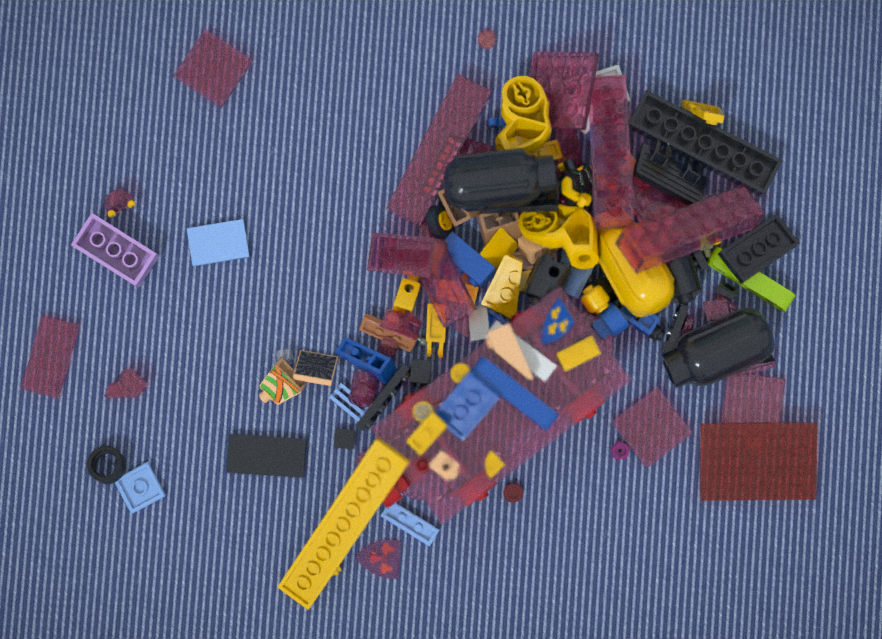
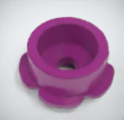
M617 441L615 445H612L611 453L613 458L624 460L628 457L630 449L627 444Z

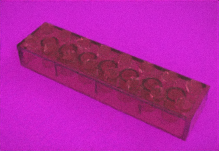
M457 74L386 207L388 212L421 228L427 217L428 210L433 206L438 196L437 192L443 187L445 167L454 158L459 157L491 96L490 90Z
M626 75L587 77L596 230L635 227Z
M741 185L623 229L615 244L637 274L756 228L764 217L765 212L745 185Z

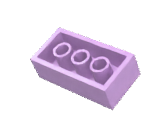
M91 213L71 246L140 288L160 257L157 253Z

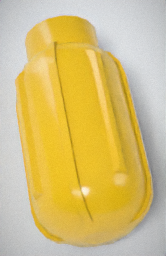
M612 209L601 214L594 221L598 238V262L621 304L625 305L636 317L653 315L668 307L674 295V278L648 232L639 226L638 223L629 220L622 209Z

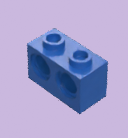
M622 305L619 309L629 325L645 336H649L660 320L654 314L646 317H636L625 305Z

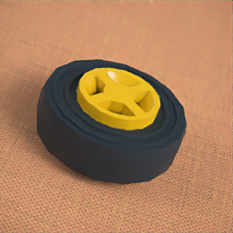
M436 205L428 210L427 225L430 233L438 240L446 239L451 232H454V225L444 205Z

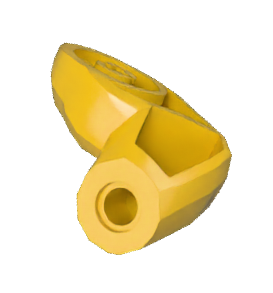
M517 76L508 80L502 89L501 116L506 126L495 138L496 150L523 148L533 154L540 150L551 136L549 102L542 86L531 77Z
M559 204L558 211L521 213L518 220L519 230L524 238L530 242L550 249L562 247L571 265L576 269H589L598 263V238L593 217L583 207Z

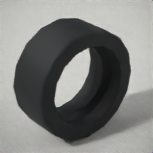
M100 446L89 455L87 470L96 481L103 484H112L124 475L126 460L114 447ZM105 454H111L117 460L115 471L108 476H102L96 470L98 459Z

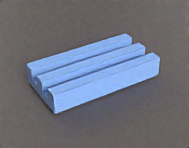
M342 383L329 396L331 400L357 422L360 421L370 408L369 405ZM340 390H345L350 396H352L356 401H358L362 406H364L365 409L362 411L357 405H355L351 400H349L345 395H343L340 392ZM339 395L344 401H346L350 406H352L356 411H358L360 415H355L338 399H336L335 396Z

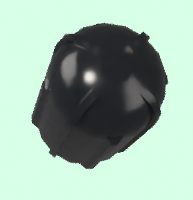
M523 148L463 154L450 161L443 173L444 192L448 203L454 208L467 212L524 206L530 204L541 193L557 192L553 155L535 156Z
M743 308L685 333L678 339L673 350L661 355V360L675 388L688 383L695 386H707L768 359L774 352V336L769 323L759 311L753 308Z

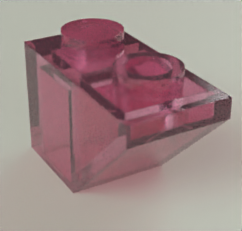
M126 368L119 375L120 379L116 383L112 382L105 391L107 393L104 396L108 399L138 398L150 384L134 368L129 370Z

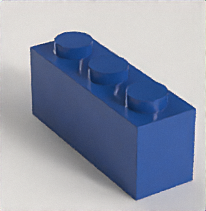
M453 232L437 248L440 253L439 257L445 263L450 261L454 265L453 269L458 274L462 275L464 273L469 277L467 281L475 288L478 285L483 289L497 271L492 264Z

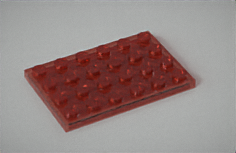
M816 422L700 423V501L816 500Z

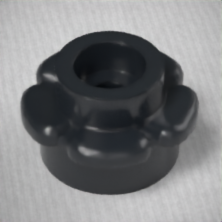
M656 325L649 335V338L654 343L657 340L660 342L666 333L664 326Z

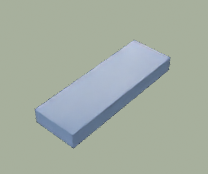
M395 503L389 509L385 508L381 514V517L428 546L431 545L439 532L438 528L398 503Z

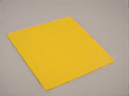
M500 227L481 251L480 255L497 270L505 253L512 255L519 246Z

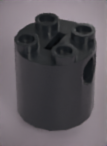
M687 249L676 252L672 258H669L668 255L662 257L674 278V295L670 302L678 305L693 301L702 290L691 254L687 252Z
M548 254L537 257L522 290L523 294L531 298L529 304L542 310L545 305L552 307L559 297L561 299L572 275V266L570 264L555 262V258ZM549 269L553 271V277L549 275Z

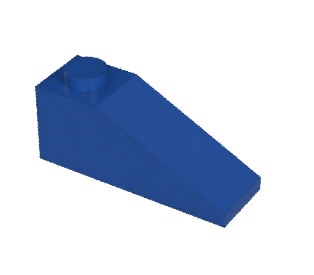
M347 337L343 339L335 351L337 355L386 385L397 370L391 358Z

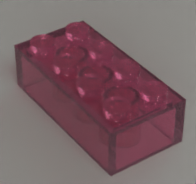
M372 232L367 271L443 280L448 242L436 238Z

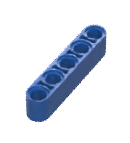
M481 356L472 367V372L545 431H548L559 415L485 357Z

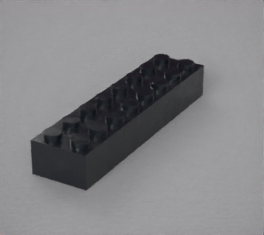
M648 90L643 94L627 125V128L652 141H655V139L661 140V146L670 145L671 151L685 158H693L692 162L703 164L704 168L760 197L766 194L783 161L716 125L706 123V120Z

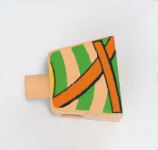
M281 357L259 385L263 390L259 397L264 403L272 399L279 405L299 394L307 383L294 380V370Z

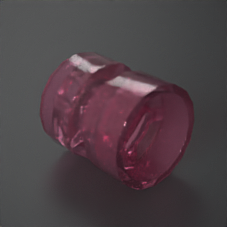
M368 372L354 373L351 384L353 389L350 390L349 402L359 407H370L374 400L377 377Z

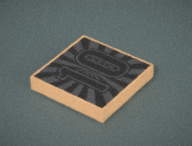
M300 350L293 379L331 386L338 357Z

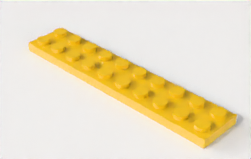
M377 438L278 585V588L309 610L397 482L410 460L380 438Z

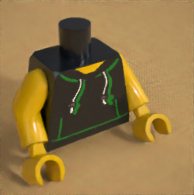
M573 157L563 162L567 173L560 176L559 181L562 187V194L565 195L569 206L576 203L579 207L588 206L592 200L591 196L603 190L604 186L606 191L611 193L619 185V181L615 178H610L609 181H606V178L594 173L588 164L577 167Z

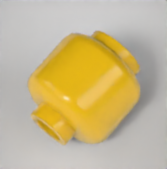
M590 285L582 291L584 295L581 297V302L589 313L599 314L609 306L610 298L600 285L595 287Z

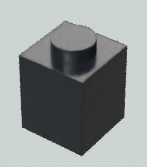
M411 360L409 382L413 383L414 387L424 388L425 384H429L431 361Z

